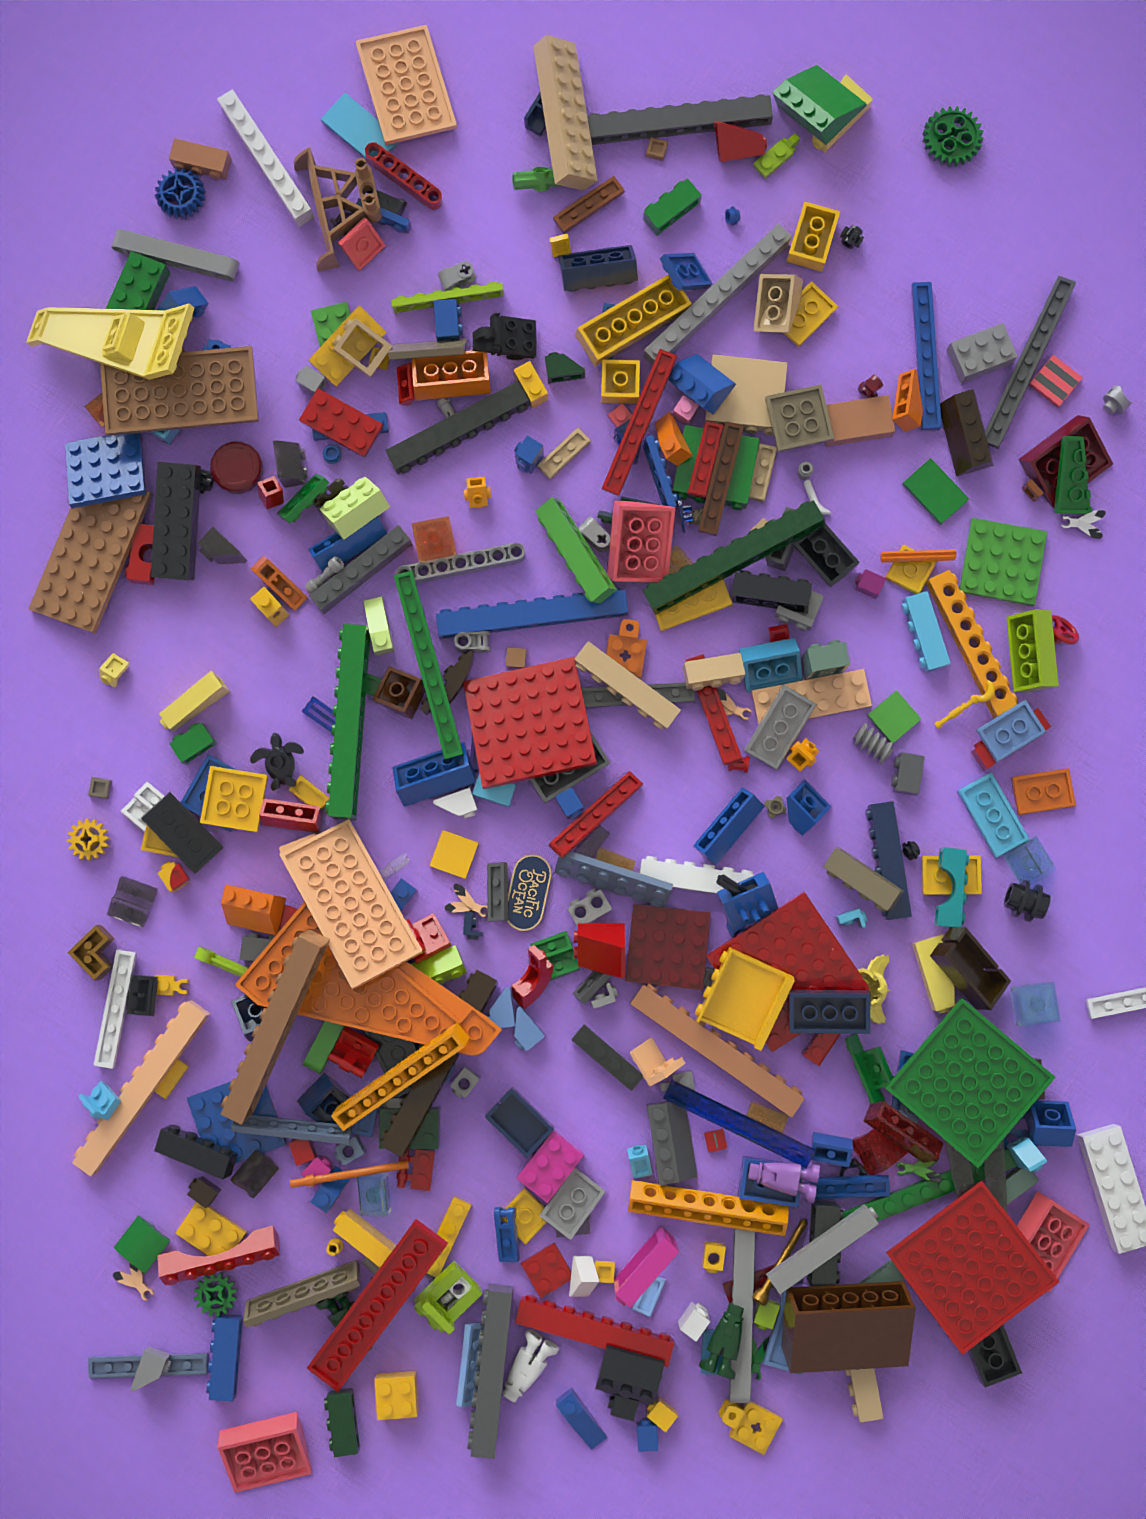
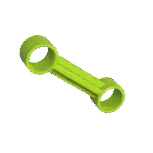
M198 946L194 958L202 962L214 965L239 977L248 969V967Z

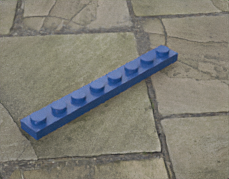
M914 282L911 286L917 373L923 409L921 430H940L942 425L932 282Z

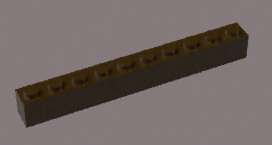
M476 970L475 974H470L466 982L469 985L465 991L462 990L458 997L483 1013L498 985V981ZM457 1052L409 1086L411 1091L408 1096L405 1094L400 1102L402 1107L399 1113H394L390 1121L392 1125L389 1131L385 1130L380 1139L383 1148L404 1159L460 1053Z

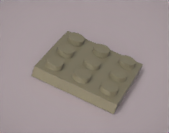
M821 384L765 397L778 453L834 440Z

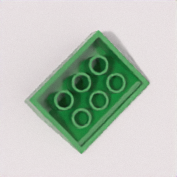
M818 65L786 79L772 92L777 106L825 145L867 106L862 99Z

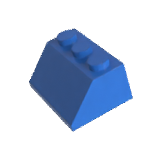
M698 354L678 362L672 369L668 379L712 415H714L736 385L735 382Z

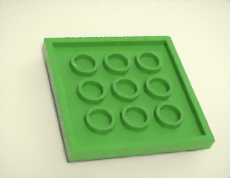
M972 518L959 589L965 594L1034 606L1047 531Z

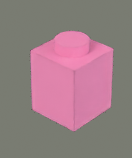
M683 395L674 408L672 415L674 419L682 424L689 425L698 412L699 404Z

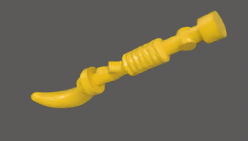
M987 681L988 690L984 695H972L970 697L971 700L966 704L962 702V706H958L949 712V715L942 720L936 721L934 723L935 726L940 729L944 723L956 718L973 703L977 704L978 702L982 703L991 700L995 694L993 683Z

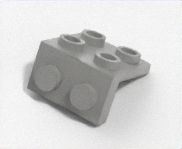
M812 591L808 614L794 612L778 606L774 617L780 622L795 625L799 630L810 631L823 601V596Z

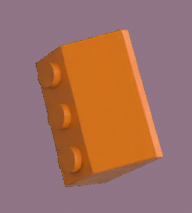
M225 884L221 906L227 924L276 936L286 898Z

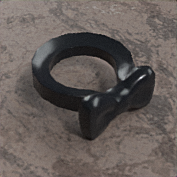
M854 1157L849 1167L842 1166L839 1175L844 1177V1172L848 1168L857 1167L860 1170L859 1176L867 1175L868 1170Z

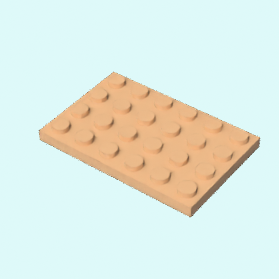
M427 25L355 41L385 145L457 129Z

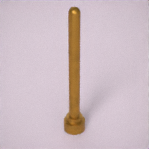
M806 1219L800 1220L773 1268L788 1259L807 1226ZM767 1278L763 1287L755 1291L752 1299L762 1306H766L768 1303L769 1291L773 1286L769 1278Z

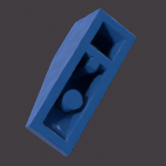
M570 1388L556 1399V1406L591 1450L607 1438L605 1432L573 1388Z

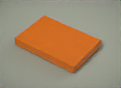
M1069 768L1011 777L1017 815L1076 806Z

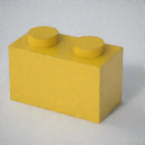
M530 361L513 370L516 381L520 382L530 400L531 408L548 400V392Z

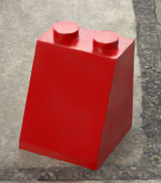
M578 923V931H574V943H578V946H574V958H578V966L614 977L625 978V923Z

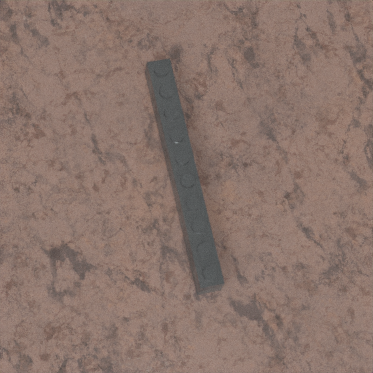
M759 94L755 97L747 98L742 96L732 100L702 101L697 104L684 103L679 106L666 105L661 108L647 107L644 110L629 109L626 112L611 111L608 114L593 113L587 116L591 143L592 145L650 139V137L659 138L715 131L714 121L742 128L771 125L773 113L770 95Z

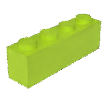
M456 945L418 964L416 962L411 964L440 985L467 973Z

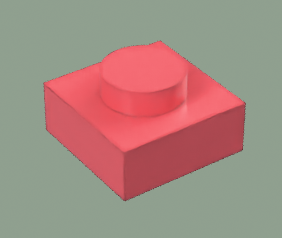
M623 403L608 414V418L619 431L629 424L632 416Z

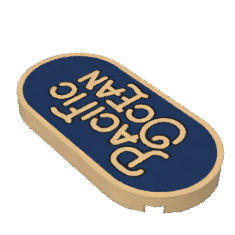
M526 855L517 861L513 869L508 892L507 922L514 929L520 931H528L535 928L543 917L552 872L549 863L541 856Z

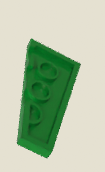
M1062 436L1054 505L1055 513L1088 514L1092 512L1089 500L1091 495L1087 483L1088 472L1085 466L1084 437Z

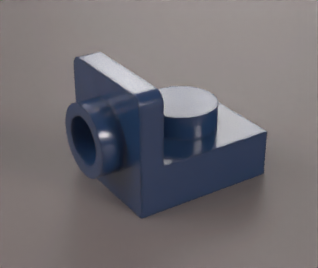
M465 911L463 935H467V939L478 940L479 936H483V932H472V928H476L477 916H473L474 912Z

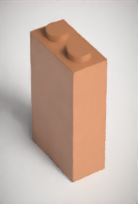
M889 395L827 404L834 440L825 442L826 447L892 437L895 433Z

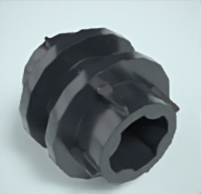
M1023 880L1021 884H1010L1004 898V907L1011 909L1013 917H1018L1021 912L1024 913V920L1031 922L1033 918L1043 919L1045 917L1051 897L1043 892L1042 885L1037 884L1032 890L1030 889V882Z

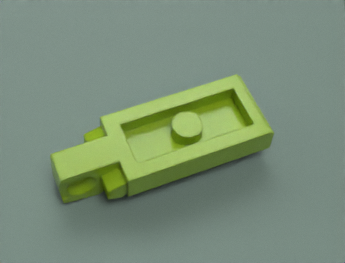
M796 133L788 138V140L783 138L755 161L753 167L764 179L768 178L793 156V153L796 151L794 147L799 144L800 138Z

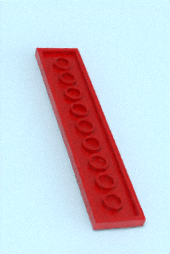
M415 1219L312 1359L307 1369L335 1391L339 1392L446 1248L448 1242L418 1219Z

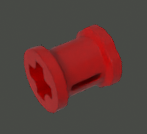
M749 756L742 757V760L728 764V771L739 770L748 773Z

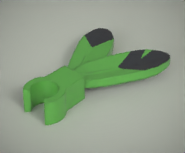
M927 1155L914 1163V1165L899 1162L896 1167H903L904 1171H898L897 1175L904 1176L914 1172L923 1179L939 1183L942 1181L941 1176L935 1171L928 1169L937 1163L939 1155Z

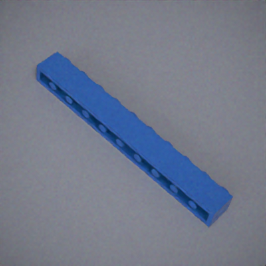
M616 588L617 591L601 604L588 601L583 593H574L571 597L556 595L553 596V599L547 600L545 597H539L531 602H527V600H517L515 604L500 602L496 604L497 606L491 607L488 604L478 605V608L475 609L461 607L459 611L443 609L440 610V613H436L438 636L440 639L453 638L461 632L489 631L493 633L628 616L626 592L621 590V588Z

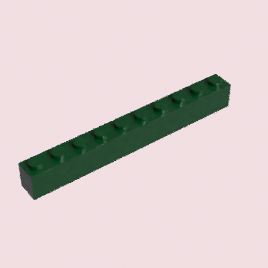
M814 500L811 502L806 501L794 511L789 510L777 520L772 519L760 529L755 528L749 531L748 535L732 540L731 544L715 549L712 554L698 558L695 563L681 567L680 571L664 576L663 580L647 585L646 589L642 591L654 614L657 615L733 575L735 572L826 526L825 519Z

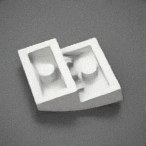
M146 782L134 794V798L121 810V814L145 832L146 823L141 817L160 801L164 795L150 783Z

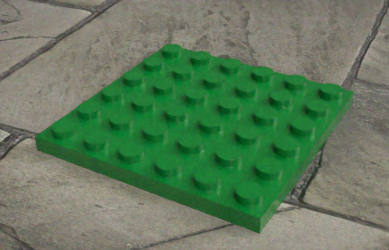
M960 998L885 1086V1089L979 1168L1056 1077L968 1002Z

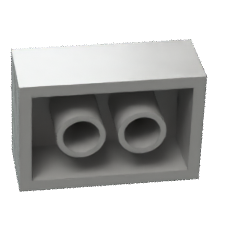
M1004 323L951 342L947 348V353L960 384L1012 365L1018 357Z

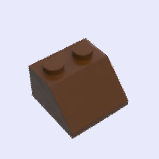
M388 666L372 700L396 714L412 720L426 692L423 680Z

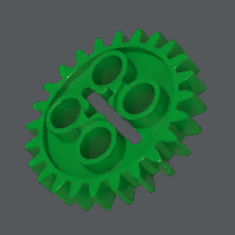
M949 106L947 111L941 108L940 113L935 111L933 117L930 116L924 126L925 129L922 135L925 137L922 142L927 143L924 149H930L928 156L935 155L933 161H936L938 158L941 159L940 165L944 161L947 162V167L950 166L951 162L957 167L959 161L964 165L966 160L970 162L973 156L976 157L977 150H980L982 146L980 143L984 139L981 137L984 131L979 130L982 124H976L978 117L971 118L973 112L966 114V108L962 111H959L958 106L955 110H952L951 106ZM954 123H959L962 127H957ZM940 129L944 131V133H939L937 130ZM962 139L967 140L969 143L962 142ZM944 146H949L952 150H947Z

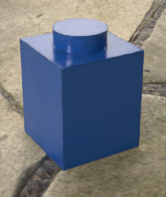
M643 1418L636 1422L638 1452L658 1451L657 1425L649 1418Z

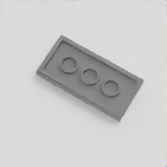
M783 684L744 751L778 770L817 704Z

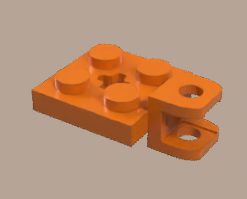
M623 619L620 625L619 636L609 634L606 655L636 677L641 678L647 640L638 639V621ZM628 624L633 625L632 631L626 630ZM624 650H627L628 654L631 655V658H628L626 662L620 657V653H624Z

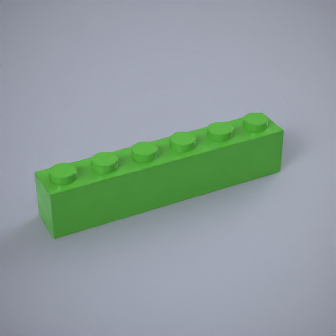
M551 497L535 511L538 515L537 519L548 531L547 536L549 539L555 542L557 552L565 558L567 568L575 574V581L579 586L583 587L587 600L601 604L616 592L617 589L561 500Z

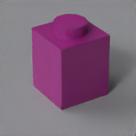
M865 569L862 574L858 573L854 583L857 586L855 590L876 599L886 578Z

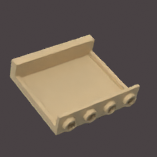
M713 354L711 365L735 382L736 385L714 415L706 410L705 421L725 425V422L743 425V430H746L748 433H757L759 431L764 432L766 435H774L765 397L785 392L788 362Z

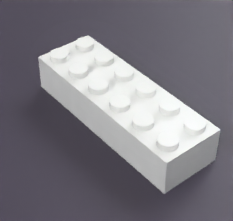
M1111 1124L1077 1134L1112 1250L1120 1254L1146 1246V1206L1121 1126Z

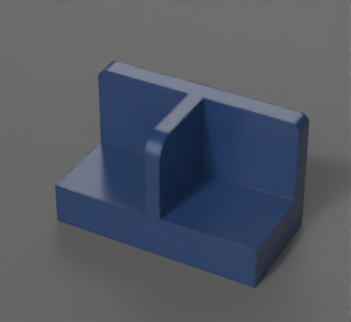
M539 92L524 117V124L526 129L541 137L546 129L541 93Z

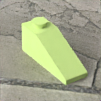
M382 596L364 600L374 653L378 656L395 652Z

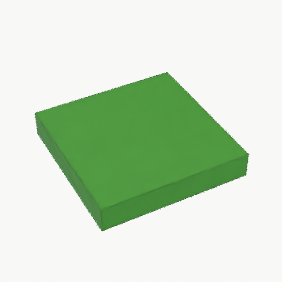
M897 690L867 715L892 744L921 720L920 716Z

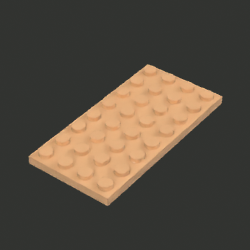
M350 819L279 854L321 934L330 939L328 947L352 990L422 953L421 947Z

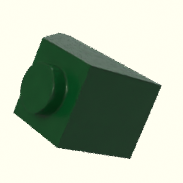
M552 352L545 356L548 384L585 378V369L565 354Z

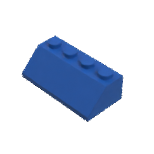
M465 742L461 743L464 755L445 760L443 752L440 750L393 766L395 789L404 807L476 782L474 768Z

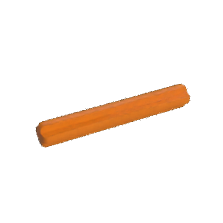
M956 550L885 551L880 554L882 563L953 561L956 559Z

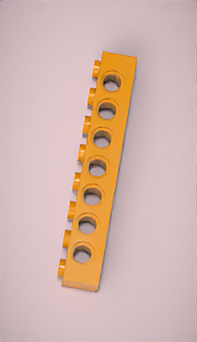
M949 569L930 578L926 585L981 695H984L988 690L986 674L991 673L994 676L992 683L995 691L999 690L1003 694L1002 699H998L994 694L991 700L985 702L994 719L1016 706L1018 699L1013 692L1011 693L1008 687L1009 681L1005 675H1002L1000 663L996 658L994 659L991 653L992 647L988 641H985L983 629L980 624L976 623L974 611L971 607H968L966 595L959 589L957 577ZM948 588L952 595L946 596L943 589ZM952 605L958 606L960 613H954ZM961 622L968 624L969 629L967 631L961 628ZM970 639H974L977 642L976 648L970 646ZM978 656L985 658V665H981L978 662Z
M458 1023L454 1024L338 1105L331 1117L343 1131L463 1049L469 1040L468 1035Z
M632 1180L628 1212L785 1236L788 1226L789 1206Z

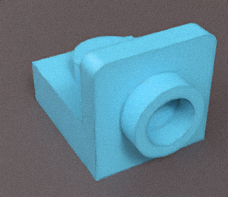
M854 909L835 916L838 924L843 923L844 926L855 923L854 919L856 918L860 928L866 927L867 917L864 911H860V909Z
M635 1145L632 1148H628L627 1152L633 1179L653 1175L646 1145Z

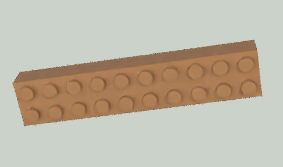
M309 929L293 940L291 945L293 951L284 960L283 966H285L283 973H279L275 981L278 985L275 991L272 990L267 1001L270 1003L267 1008L263 1009L259 1019L262 1021L259 1026L255 1027L252 1033L254 1039L252 1044L249 1043L245 1049V1060L241 1061L237 1067V1078H234L230 1083L229 1090L231 1091L221 1104L223 1110L220 1115L242 1125L254 1113L330 939Z

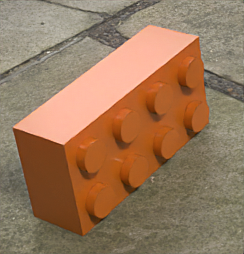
M471 350L465 351L461 355L412 358L413 388L416 401L491 394L486 352Z

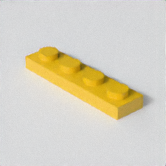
M456 1196L453 1197L437 1232V1235L447 1241L448 1245L427 1272L434 1277L440 1274L472 1205Z

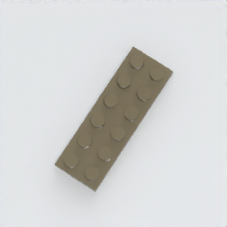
M358 1260L246 1300L243 1320L246 1328L258 1326L270 1319H277L289 1312H296L302 1307L315 1305L321 1300L334 1298L340 1293L355 1290L360 1286V1265Z

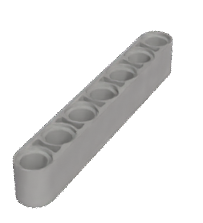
M122 229L116 230L111 246L113 250L122 254L129 255L132 251L165 265L227 281H235L240 264L239 261L231 257Z
M520 543L496 546L403 565L397 569L396 575L412 571L416 584L518 564L525 559V549ZM519 549L522 551V554L519 557H514L512 551ZM496 553H501L503 558L496 561L493 559V556ZM477 557L485 559L484 563L480 565L474 561ZM458 561L466 562L464 568H457L456 564ZM441 564L447 565L445 572L437 570ZM422 568L429 570L425 576L419 575V571Z

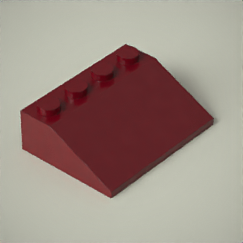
M1077 415L1019 458L1026 475L1042 490L1043 497L1052 508L1055 505L1062 436L1084 437L1085 466L1088 472L1087 483L1113 465L1090 417Z

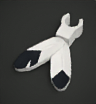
M1095 510L1078 519L1063 516L1064 520L1069 519V523L1067 525L1061 524L1063 528L1078 527L1089 536L1101 539L1103 537L1101 531L1090 523L1102 519L1106 512L1104 510Z

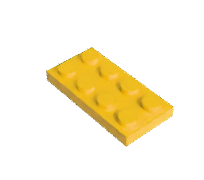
M360 305L308 360L335 387L354 368V366L332 350L334 347L332 342L338 335H343L345 332L343 327L349 319L353 321L354 318H357L380 337L386 334V331ZM355 326L340 348L360 362L377 341Z

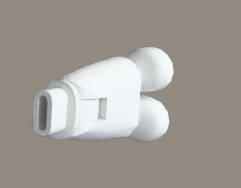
M528 1329L525 1333L527 1346L526 1348L521 1347L510 1369L507 1382L504 1385L506 1388L502 1393L504 1397L514 1403L519 1396H523V1393L547 1366L545 1359L548 1356L556 1355L559 1351V1347L555 1343L546 1339L542 1343L538 1354H535L534 1352L543 1338L532 1329Z

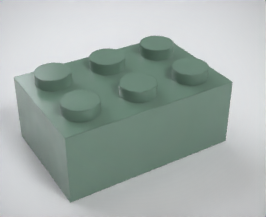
M840 640L828 642V645L821 646L820 643L810 645L801 657L805 680L843 673L851 665L846 642L840 643Z

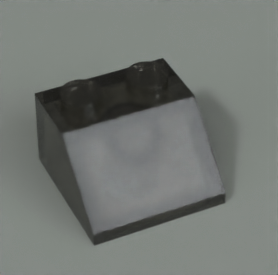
M273 441L277 476L283 487L305 485L306 478H309L308 469L304 467L303 460H306L305 449H302L299 443Z
M214 527L197 542L201 547L199 551L210 562L213 560L218 564L247 562L243 554Z

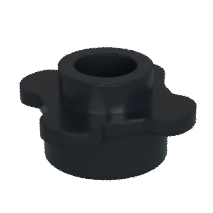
M908 841L907 844L905 842L902 844L905 857L910 861L913 858H918L920 849L916 842Z

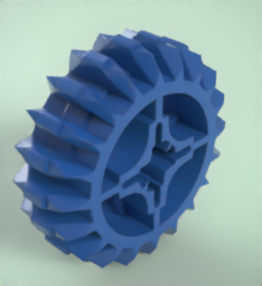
M175 168V173L168 170V176L162 174L163 181L158 180L159 186L155 187L157 192L155 198L158 200L157 204L161 207L162 212H167L169 217L174 215L177 220L180 215L183 219H186L187 214L190 217L193 216V211L199 213L197 207H203L201 201L206 199L203 195L206 193V190L203 188L204 184L199 176L194 175L191 170L187 172L184 168L181 172ZM182 183H188L193 187L184 186ZM168 201L178 202L179 205H173Z

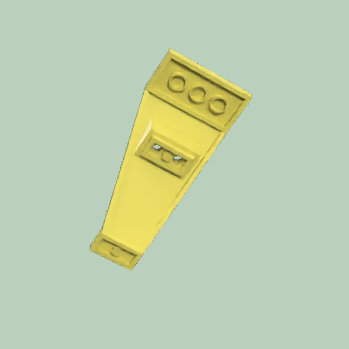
M185 304L165 311L48 307L37 311L26 343L31 347L46 344L150 380L173 374L176 370L177 361L182 352V345L188 334L187 330L192 321L195 307L191 304Z

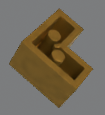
M95 925L67 953L93 980H101L113 968V964L101 952L115 938L102 925Z

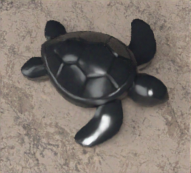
M274 732L270 738L272 749L258 748L250 757L252 764L265 758L266 771L273 779L271 783L272 791L279 789L280 784H287L290 787L296 786V781L292 778L295 769V760L292 753H304L303 747L296 742H288L282 746L281 736Z

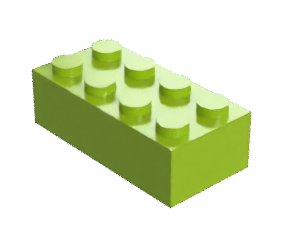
M1034 609L1007 616L1013 691L1030 693L1059 687L1051 610Z

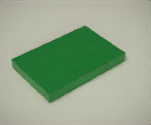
M931 458L902 483L940 525L969 500L962 490Z

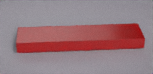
M705 421L688 495L706 499L724 428L722 424Z

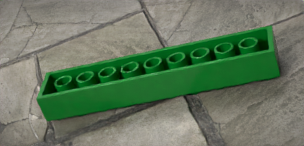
M343 624V629L339 631V640L342 641L341 648H338L337 654L340 660V667L336 669V678L339 679L338 686H335L334 696L337 698V705L333 707V717H336L335 724H332L331 729L334 743L330 745V755H333V759L328 767V773L331 774V782L327 783V793L330 794L329 801H326L325 812L333 819L356 820L366 693L364 691L367 686L364 676L368 673L370 633L366 625Z

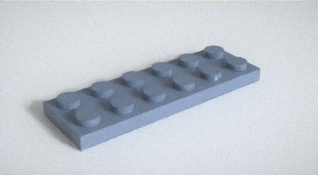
M572 851L563 859L560 856L558 857L554 872L561 877H569L583 884L588 883L596 886L598 889H606L617 895L631 897L635 901L650 903L655 907H665L673 886L671 883Z

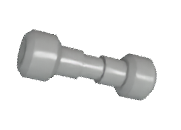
M333 557L329 560L328 567L324 569V572L315 579H310L305 584L306 590L310 594L313 593L334 573H339L344 568L343 561L338 557Z

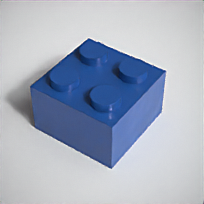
M1036 1100L1028 1109L1027 1116L1025 1117L1032 1143L1036 1146L1072 1147L1076 1126L1069 1102Z

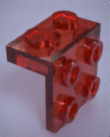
M889 1119L881 1122L867 1134L852 1139L854 1151L858 1154L869 1175L886 1171L908 1153L906 1146Z

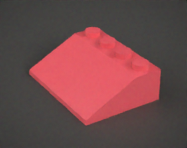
M614 501L607 575L612 581L659 582L663 580L664 576L669 574L675 507L633 501Z
M1037 1191L1017 1227L1058 1279L1090 1224Z
M297 1412L219 1431L218 1450L234 1493L312 1474L304 1431Z

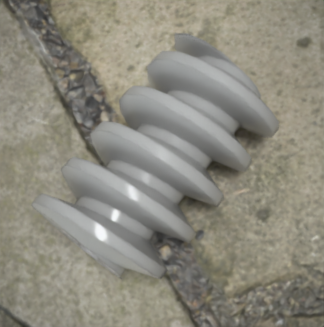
M865 723L852 738L856 739L854 745L862 743L861 750L868 748L867 755L874 752L873 759L875 760L880 757L879 764H882L894 750V748L891 749L892 742L885 744L886 737L879 740L880 733L877 732L872 735L874 728L866 730L868 724Z

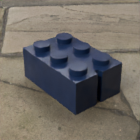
M512 1086L499 1100L501 1104L497 1102L484 1117L528 1158L551 1134L555 1127Z

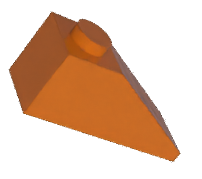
M916 369L899 374L892 420L906 432L921 427L923 409Z
M669 411L655 422L659 445L666 459L679 466L690 458L692 453L672 413Z
M262 556L250 568L294 611L308 598L265 556Z

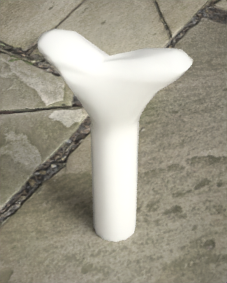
M804 481L803 484L810 502L815 501L822 515H829L831 512L818 502L811 481Z

